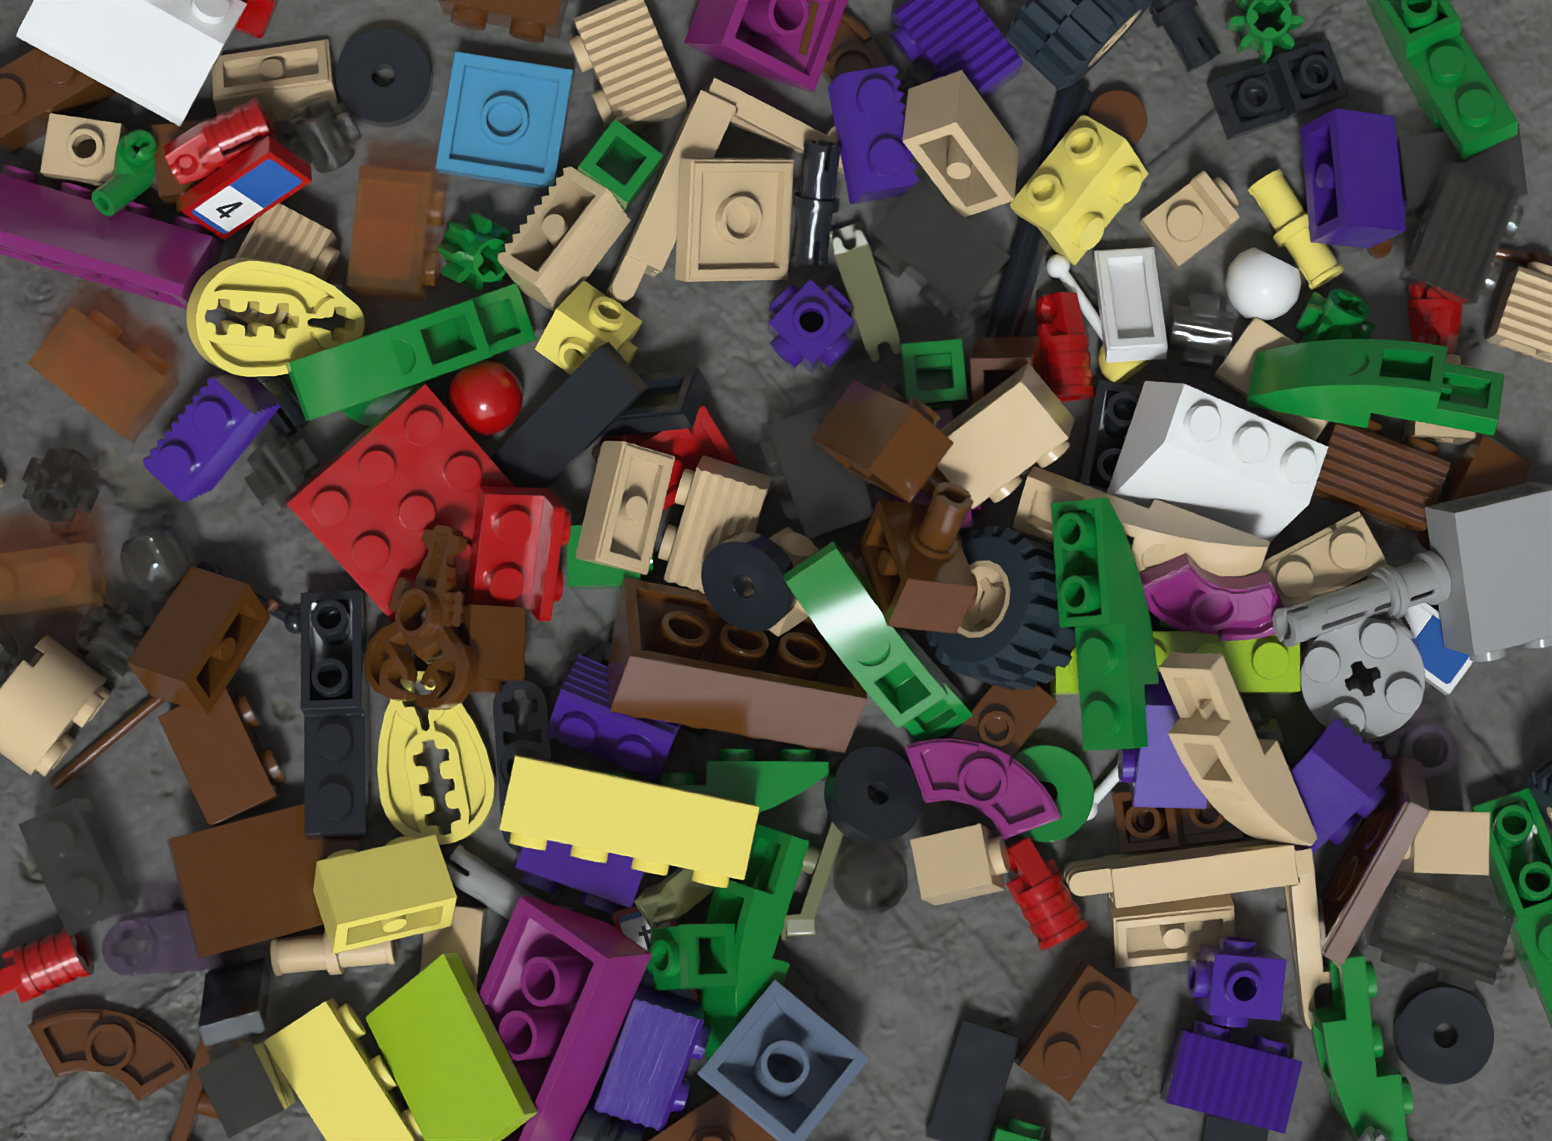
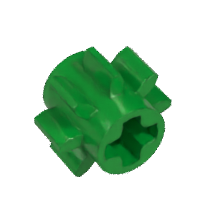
M1236 0L1235 4L1244 13V16L1230 18L1226 24V29L1239 31L1241 42L1237 47V53L1240 54L1249 48L1259 52L1261 62L1266 63L1271 56L1272 48L1276 45L1284 52L1292 50L1295 42L1286 31L1300 28L1304 23V17L1292 15L1289 6L1292 0ZM1267 14L1272 16L1276 21L1272 28L1268 27L1261 32L1255 27L1254 24L1257 19L1261 20Z
M476 212L471 213L468 223H454L451 221L449 229L443 235L441 245L437 246V251L441 252L442 257L447 262L441 273L475 292L481 291L483 281H497L500 283L506 271L498 261V254L506 252L505 244L507 243L505 240L510 234L509 229L491 222L490 219Z
M1344 289L1331 290L1326 299L1314 292L1301 312V318L1296 324L1297 329L1305 332L1301 339L1302 343L1337 339H1371L1370 335L1375 328V324L1367 321L1370 315L1368 305L1359 296Z

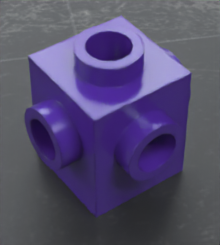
M810 279L800 290L794 284H791L768 309L774 315L768 322V333L774 338L769 345L793 369L801 363L812 373L822 362L830 368L854 343L848 337L853 331L854 320L847 315L853 307L838 290L828 283L820 289ZM806 312H816L823 319V325L816 332H807L800 325L799 320L801 316Z
M1221 936L1219 946L1200 944L1198 960H1192L1189 966V995L1194 997V1005L1208 1015H1212L1211 1022L1217 1025L1238 1028L1248 1027L1249 1018L1280 1021L1287 960L1271 950L1256 949V940L1235 936Z

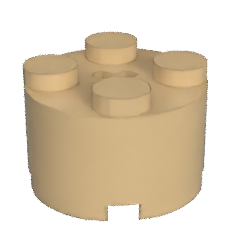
M49 635L43 637L35 646L44 655L37 652L30 663L23 660L0 688V753L31 776L36 771L46 776L51 769L54 770L76 742V740L67 735L72 726L76 723L83 728L88 721H91L112 695V692L103 686L107 678Z

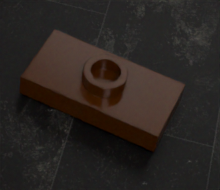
M1037 684L1034 689L1022 690L1016 688L1015 691L992 685L972 709L974 716L960 724L950 738L982 742L1014 756L1058 701Z

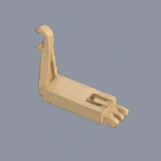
M714 78L706 87V90H700L691 101L607 287V297L616 300L620 304H624L634 296L643 274L654 278L662 272L677 240L680 158H714L729 123L801 155H804V140L813 139L816 141V144L819 143V140L837 142L835 126L825 135L747 93ZM840 155L838 172L844 174Z
M1248 836L1245 838L1189 844L1179 847L1105 855L1101 858L1072 861L1065 865L1063 878L1075 895L1088 896L1107 893L1116 909L1283 886L1300 1014L1303 1021L1311 1029L1308 1010L1316 1009L1314 1000L1315 989L1323 983L1330 982L1328 967H1323L1314 862L1312 848L1309 845L1262 842Z

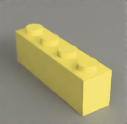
M515 754L499 830L511 832L509 843L546 850L548 840L571 844L570 856L607 863L608 853L610 852L633 857L631 868L635 870L667 876L669 865L692 869L691 881L728 888L729 878L745 879L759 806Z
M331 998L264 1041L267 1049L326 1141H425L410 1109H404L392 1090L398 1084L386 1060L380 1054L372 1058L360 1040V1037L365 1035L366 1031L359 1017L348 1003L339 1007L335 999Z

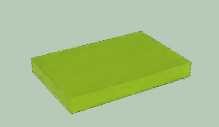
M457 952L442 954L365 1017L425 1141H501L538 1113Z

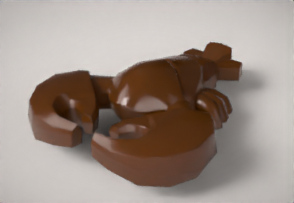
M436 525L433 530L425 529L421 540L429 551L426 559L423 560L416 581L404 577L398 579L396 588L391 595L392 599L388 603L389 610H396V621L384 626L373 636L364 657L365 677L375 692L396 701H412L416 698V704L428 710H447L462 703L474 688L479 671L476 651L471 646L464 644L458 635V626L466 618L464 614L466 611V604L464 603L466 597L465 593L459 591L458 574H456L454 556L466 550L467 539L462 537L463 531L445 525ZM412 651L429 664L420 684L430 688L435 686L432 693L415 696L414 693L406 689L400 682V677L408 682H417L418 671Z

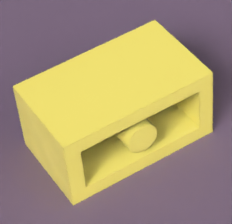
M436 835L422 838L403 836L388 842L385 846L360 852L353 849L341 850L331 854L324 860L317 861L313 892L333 954L451 926L457 896Z

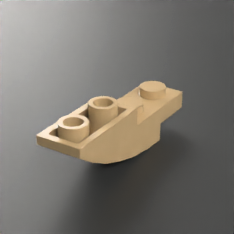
M1036 466L1033 467L1027 476L1012 528L1054 543L1051 503L1109 498L1126 534L1139 574L1187 553L1199 568L1215 575L1246 577L1260 573L1270 545V541L1163 501L1154 499L1148 509Z
M1171 652L1158 667L1180 716V719L1170 729L1168 735L1194 783L1210 804L1227 821L1245 834L1262 842L1312 846L1318 837L1278 741L1257 738L1223 655Z

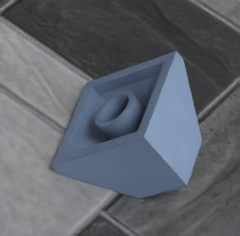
M774 980L702 1067L698 1075L777 1141H805L869 1061L870 1057Z

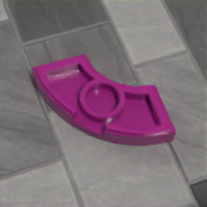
M1184 553L1139 574L1148 610L1166 624L1182 632L1189 629L1200 633L1218 635L1219 640L1223 641L1263 638L1275 634L1272 620L1274 611L1285 607L1267 571L1246 577L1218 576L1199 568L1187 553Z
M952 737L926 739L904 746L925 803L953 800L973 805L993 820L1004 839L1061 819L1062 817L1054 799L1038 777L1023 763L996 747L974 740Z

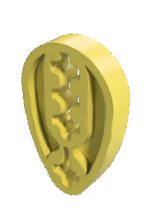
M247 257L225 260L209 269L192 290L186 316L191 341L202 357L220 369L246 377L288 374L285 363L362 336L365 326L364 316L360 307L335 286L310 273L277 262ZM218 299H220L222 307L235 312L246 311L249 301L251 309L264 314L275 313L278 303L279 310L288 313L287 324H279L276 328V334H274L273 327L260 322L249 323L245 333L243 325L230 320L220 321L216 331L215 324L206 321L205 315L207 310L217 308ZM334 310L336 314L345 317L344 328H335L333 338L331 331L307 323L311 318L323 319V317H332Z
M418 671L417 682L421 681L425 671ZM400 679L401 684L412 693L415 692V682ZM424 685L425 689L433 691L435 688V686L433 688H430ZM390 699L384 714L379 738L377 765L380 799L385 814L393 826L405 836L422 838L436 835L439 845L451 844L469 837L488 819L494 807L497 793L496 775L489 749L476 721L462 702L447 710H428L430 727L426 731L422 717H420V712L416 707H407L405 701ZM434 740L437 749L448 750L449 760L440 763V774L443 779H453L455 783V790L447 792L445 800L448 808L459 809L460 820L451 823L452 833L443 835L440 826L429 825L428 814L437 811V802L434 796H424L422 792V785L431 782L432 775L429 767L418 766L417 755L426 752L425 742Z

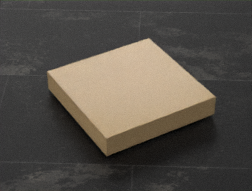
M680 158L676 280L685 282L788 280L794 160L786 158Z

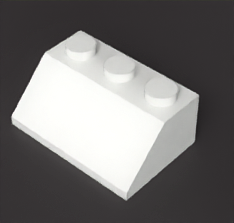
M34 0L16 37L181 126L224 51L247 4L241 0Z
M1145 381L1107 493L1148 509L1154 499L1271 542L1309 505L1328 447L1189 385Z

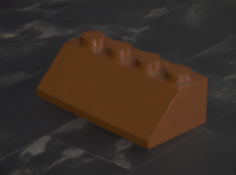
M623 578L607 669L610 712L627 714L634 718H649L678 723L692 728H706L735 733L754 739L763 738L797 744L810 749H825L845 753L866 704L867 693L841 661L810 617L779 637L768 629L759 632L745 631L732 626L722 619L708 602L705 593Z

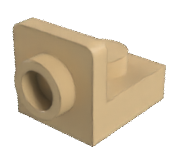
M1201 171L1188 185L1144 217L1140 224L1177 270L1234 226L1240 218L1234 209L1239 203L1232 190L1221 178L1216 177L1211 180L1205 171Z

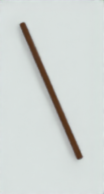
M273 597L263 604L269 615L280 606ZM154 696L149 698L50 780L51 785L56 790L60 789L166 700Z

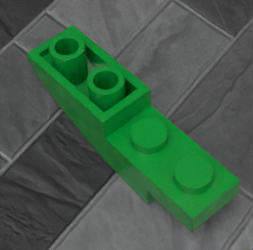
M1366 0L1394 60L1434 129L1442 126L1462 159L1518 135L1517 118L1461 35V19L1448 0Z
M515 283L285 364L306 421L485 360L498 353L536 340L519 288Z
M1385 339L1312 341L1257 352L1246 406L1362 428L1368 427L1370 415L1374 413L1494 436L1499 421L1505 374L1446 363L1448 349L1446 346Z
M1109 498L1051 503L1059 627H1075L1083 751L1148 747L1144 685L1158 684L1159 681L1150 615L1142 581L1126 534Z
M834 541L784 574L783 577L786 584L820 633L864 690L897 728L903 725L917 741L940 738L974 716L967 699L904 628L887 626L873 585Z
M719 749V761H707L706 785H695V773H661L658 784L756 804L759 806L758 813L804 792L829 774V762H816V750L780 749V761H756V749ZM603 772L634 779L633 772Z
M1530 788L1474 806L1471 810L1472 812L1490 813L1489 874L1530 989H1536L1552 1029V840L1537 803L1531 796Z
M756 824L745 879H736V881L729 879L728 888L716 886L714 888L706 924H735L738 986L699 989V1002L703 1005L704 1023L711 1025L710 1037L705 1050L707 1061L772 982L776 980L782 986L784 984L790 963L773 957L784 927V920L797 879L802 871L804 857L810 842L808 840ZM703 939L700 974H712L711 939Z
M1353 947L1343 965L1327 958L1332 1007L1308 1010L1312 1039L1320 1071L1332 1103L1353 1141H1356L1369 1126H1372L1375 1131L1376 1129L1383 1131L1393 1141H1414L1412 1137H1407L1405 1119L1406 1114H1412L1413 1096L1410 1083L1406 1077H1401V1073L1386 1060L1375 1062V1058L1383 1056L1381 1029L1376 1020L1371 1021L1369 998L1377 996L1376 972L1373 963L1370 960L1366 961L1365 955Z

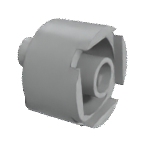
M1381 616L1365 618L1354 625L1307 640L1302 653L1300 673L1303 696L1312 714L1325 727L1334 719L1342 720L1344 727L1352 728L1353 735H1361L1362 739L1377 738L1387 735L1404 725L1422 703L1425 688V669L1421 652L1411 631L1404 623L1397 619H1388ZM1362 661L1367 669L1377 666V669L1372 671V681L1362 684L1358 678L1349 680L1348 678L1353 675L1352 664Z

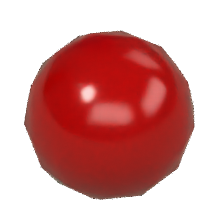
M485 359L462 367L456 372L449 383L447 402L450 413L464 429L474 434L491 435L502 432L514 423L521 411L524 395L520 380L512 369L499 361Z

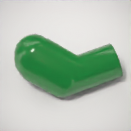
M135 129L123 136L116 147L113 177L93 191L91 195L94 206L103 215L111 217L146 191L153 183L155 175L154 155L157 153L158 146L156 139L150 132L143 129Z

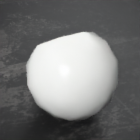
M1252 247L1241 252L1228 266L1225 287L1227 296L1236 311L1245 318L1253 319L1257 317L1265 321L1286 314L1296 303L1300 292L1301 278L1299 269Z

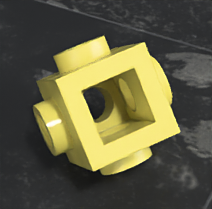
M583 280L557 307L535 350L565 370L570 376L599 346L608 341L623 359L630 364L639 349L631 341L643 321L624 309L619 302L607 297Z

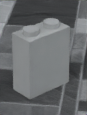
M1531 481L1426 506L1425 513L1430 549L1444 561L1451 578L1450 596L1445 602L1438 604L1444 648L1468 654L1470 661L1486 662L1505 657L1506 648L1523 645L1525 648L1552 646V485Z

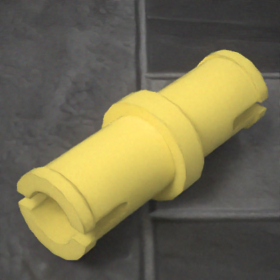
M1278 169L1254 183L1248 192L1254 197L1276 231L1273 240L1279 248L1286 247L1312 291L1328 283L1345 269L1342 264H1339L1327 244L1311 243L1308 213L1285 180L1281 169Z

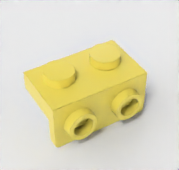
M1082 115L1016 195L1010 207L1015 214L1038 227L1054 251L1066 257L1069 263L1075 266L1086 251L1092 249L1100 241L1104 229L1123 205L1130 202L1137 195L1141 183L1149 173L1124 137L1090 117Z

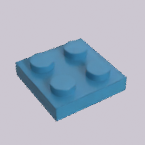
M455 51L435 167L436 171L442 174L545 190L556 186L574 80L573 70Z

